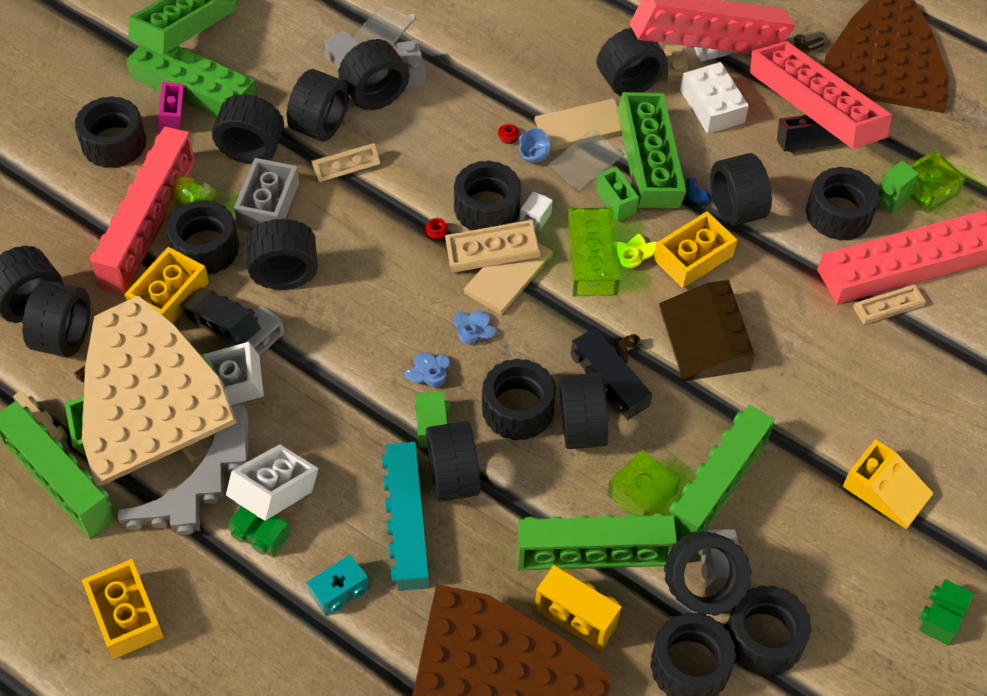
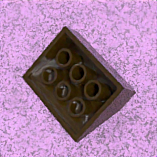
M729 280L705 283L659 303L683 382L751 371L755 353Z

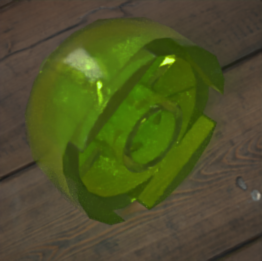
M179 176L174 183L172 196L176 206L180 208L184 204L196 200L216 202L218 191L206 183H203V185L195 183L196 179Z

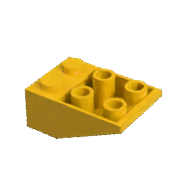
M876 439L849 471L843 487L906 530L933 495V492L895 451Z

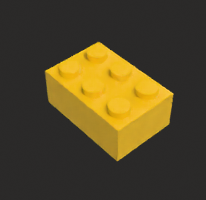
M707 211L658 241L655 246L653 260L682 288H685L733 257L737 239Z
M168 247L125 293L126 301L140 296L173 324L184 311L180 303L200 287L205 288L209 283L206 267Z
M133 559L82 579L106 646L113 659L164 638Z
M553 565L536 589L534 611L597 651L601 652L618 627L622 606L614 598L597 592L591 584L587 582L582 583L574 578L570 571Z

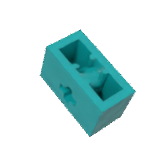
M351 554L306 582L308 593L325 616L331 612L336 613L340 611L345 603L353 598L361 597L369 588L367 575Z

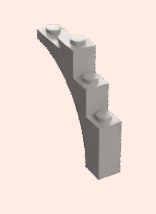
M244 405L231 406L237 423L215 433L212 445L204 460L182 484L157 500L138 507L118 510V520L124 528L138 530L142 526L149 525L162 528L170 524L174 533L179 535H190L193 531H200V502L215 504L218 500H225L224 471L231 473L232 470L249 461L248 414Z

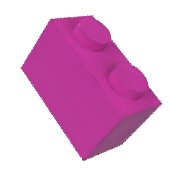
M162 81L157 131H162L164 126L180 129L184 84Z

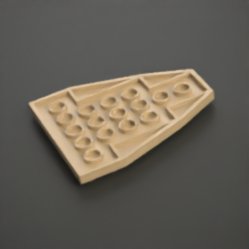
M136 296L94 316L85 365L82 442L94 482L97 486H103L237 423L220 377L178 328L140 296Z

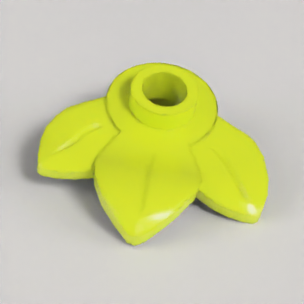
M637 234L627 244L615 242L613 253L620 258V263L623 267L634 268L642 260L654 255L657 242L646 244L643 237Z

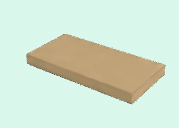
M614 99L535 116L537 128L542 129L550 139L551 151L622 135L617 111L618 106Z
M533 220L445 235L451 273L540 257Z
M538 243L540 257L483 267L464 288V294L502 315L551 259L553 251Z

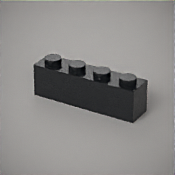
M807 115L779 118L777 142L784 152L844 143Z
M200 287L180 303L191 322L236 345L245 343L261 330L257 322L258 316L252 309H246L238 302L234 303L225 296L221 297L213 290L209 291Z
M596 328L572 340L570 355L573 361L582 366L585 374L599 372L602 374L605 397L610 399L617 413L622 414L629 420L650 407L652 399L650 390Z

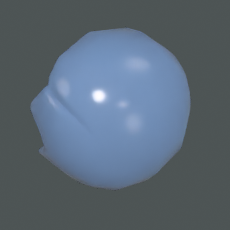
M529 129L519 138V152L526 162L538 163L544 161L551 152L550 139L542 129Z

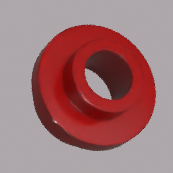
M512 124L502 125L498 129V137L503 143L512 144L519 137V129Z
M432 218L426 225V233L434 239L443 238L448 233V225L441 218Z

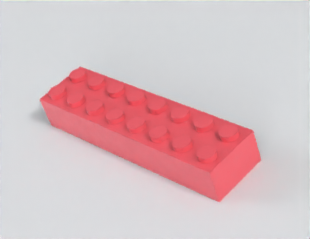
M641 0L630 22V26L638 40L752 54L754 50L785 42L795 26L785 9L724 0Z
M785 41L752 51L750 73L852 149L888 138L891 113L789 42Z
M164 126L161 133L156 136L155 144L148 151L143 166L139 167L135 181L129 185L128 193L125 199L121 200L118 212L115 217L111 218L107 232L101 236L96 252L94 251L91 255L90 264L100 289L123 295L129 289L195 162L189 132Z
M983 210L823 253L817 270L838 305L986 264L987 214Z

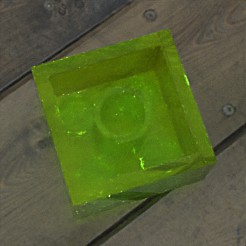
M936 150L909 165L919 173L910 197L927 213L959 195L966 180V177Z
M641 450L609 481L607 496L630 514L652 516L657 514L677 494L680 479L644 450Z

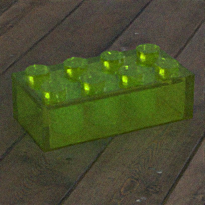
M613 207L568 208L567 236L572 297L618 296L620 273Z

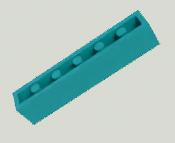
M416 442L386 444V454H382L383 469H388V476H383L384 490H390V498H385L386 513L392 514V520H387L388 536L393 535L394 543H389L390 559L395 558L396 566H391L392 582H397L398 591L429 588Z

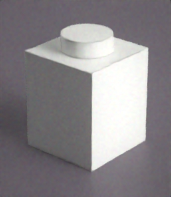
M533 191L520 209V222L533 220L535 230L539 232L552 214L553 200Z

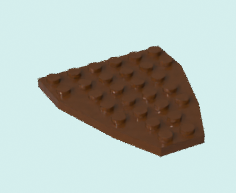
M869 0L850 19L825 56L823 67L873 101L944 113L947 105L949 77L933 31L915 0Z
M436 584L413 696H608L612 677L564 638L494 597Z

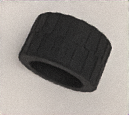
M631 27L617 32L606 41L598 53L596 64L613 92L622 96L623 92L643 93L653 87L663 76L668 60L657 42L638 40Z
M370 39L354 46L345 55L338 68V78L346 81L350 97L359 108L364 110H376L390 105L405 91L410 78L407 65L392 45L386 40Z
M309 69L304 72L297 80L289 97L286 112L289 128L323 142L329 140L339 129L347 111L349 87L346 81L316 69Z
M236 94L228 97L222 103L212 129V140H214L215 146L222 153L235 161L253 164L255 158L271 160L273 155H275L284 129V119L280 111L265 99L255 95Z
M101 97L90 101L77 113L75 130L84 156L94 165L105 168L124 166L136 160L145 149L147 140L140 111L131 101L122 97ZM109 128H125L122 132L113 136H97L100 132Z
M747 153L719 160L713 164L710 174L712 197L721 219L727 225L735 226L762 219L769 215L772 207V190L767 171L759 157L753 153Z
M487 160L467 165L457 174L454 182V213H456L457 220L470 231L515 223L520 213V179L515 171L500 162ZM490 191L500 194L504 199L487 204L477 202L470 197L479 192Z
M850 167L829 168L821 172L813 183L806 207L807 219L814 229L828 238L837 240L858 238L871 225L879 203V190L875 182L868 175L862 173V171ZM827 198H844L854 203L858 208L852 210L841 209L832 205Z
M196 200L177 208L169 217V221L166 224V234L170 248L204 265L207 275L218 273L234 262L235 257L238 255L239 240L235 220L227 207L215 201ZM201 231H214L221 234L217 239L207 244L195 245L185 242L190 236Z
M272 219L255 226L248 233L246 239L247 269L249 277L256 284L273 290L294 289L307 284L316 275L318 269L316 238L313 230L306 224L293 219Z
M25 245L14 247L0 254V316L5 321L13 323L23 321L28 298L37 284L44 280L64 284L62 276L40 249Z
M48 280L37 284L28 298L22 321L23 340L27 348L61 357H72L80 349L88 331L91 302L87 291L81 287Z
M528 359L505 360L495 365L487 373L482 388V414L487 426L494 433L501 435V437L512 440H527L544 432L551 423L552 415L554 414L556 387L553 377L550 376L546 368ZM524 389L535 394L540 402L530 409L513 410L503 406L496 398L507 390Z
M599 372L560 376V400L566 449L607 446L608 418L602 374Z
M463 421L427 427L428 458L437 501L478 496L481 489L480 474L470 423Z
M695 531L681 537L671 547L669 554L666 556V564L664 565L665 581L671 594L681 604L701 615L716 616L730 612L731 609L737 607L742 599L746 597L748 588L751 585L752 571L749 565L750 561L744 554V550L735 544L733 540L709 531ZM704 548H714L721 551L727 557L729 563V577L725 586L718 593L710 597H699L693 594L687 588L684 577L689 559L697 551Z
M761 585L751 588L747 591L746 597L742 599L740 604L732 609L726 625V630L730 632L731 638L735 643V661L745 670H749L757 675L771 676L783 674V672L793 668L794 664L799 661L809 641L812 629L810 614L807 612L804 603L795 594L790 593L789 590L773 585ZM755 614L774 616L788 628L791 635V643L779 648L763 646L749 636L744 626V620Z
M688 612L679 616L676 615L663 624L655 640L650 668L652 669L654 681H656L659 689L665 692L667 696H718L724 690L736 660V647L731 638L732 635L721 622L716 621L709 615ZM681 641L698 642L712 652L717 661V669L706 676L696 677L687 675L679 671L672 664L668 656V649Z

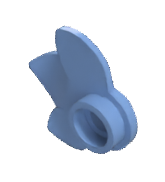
M460 311L454 317L453 324L457 327L459 340L465 344H473L478 338L490 339L498 331L496 328L488 325L490 316L485 311H474L470 315Z
M418 353L414 358L415 367L404 372L405 377L413 383L425 382L428 386L437 388L445 383L447 377L446 370L450 366V359L445 354L435 358L430 353Z

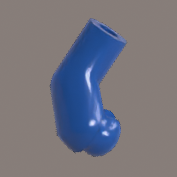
M688 178L686 180L688 198L697 203H709L711 195L706 190L698 187L697 179Z

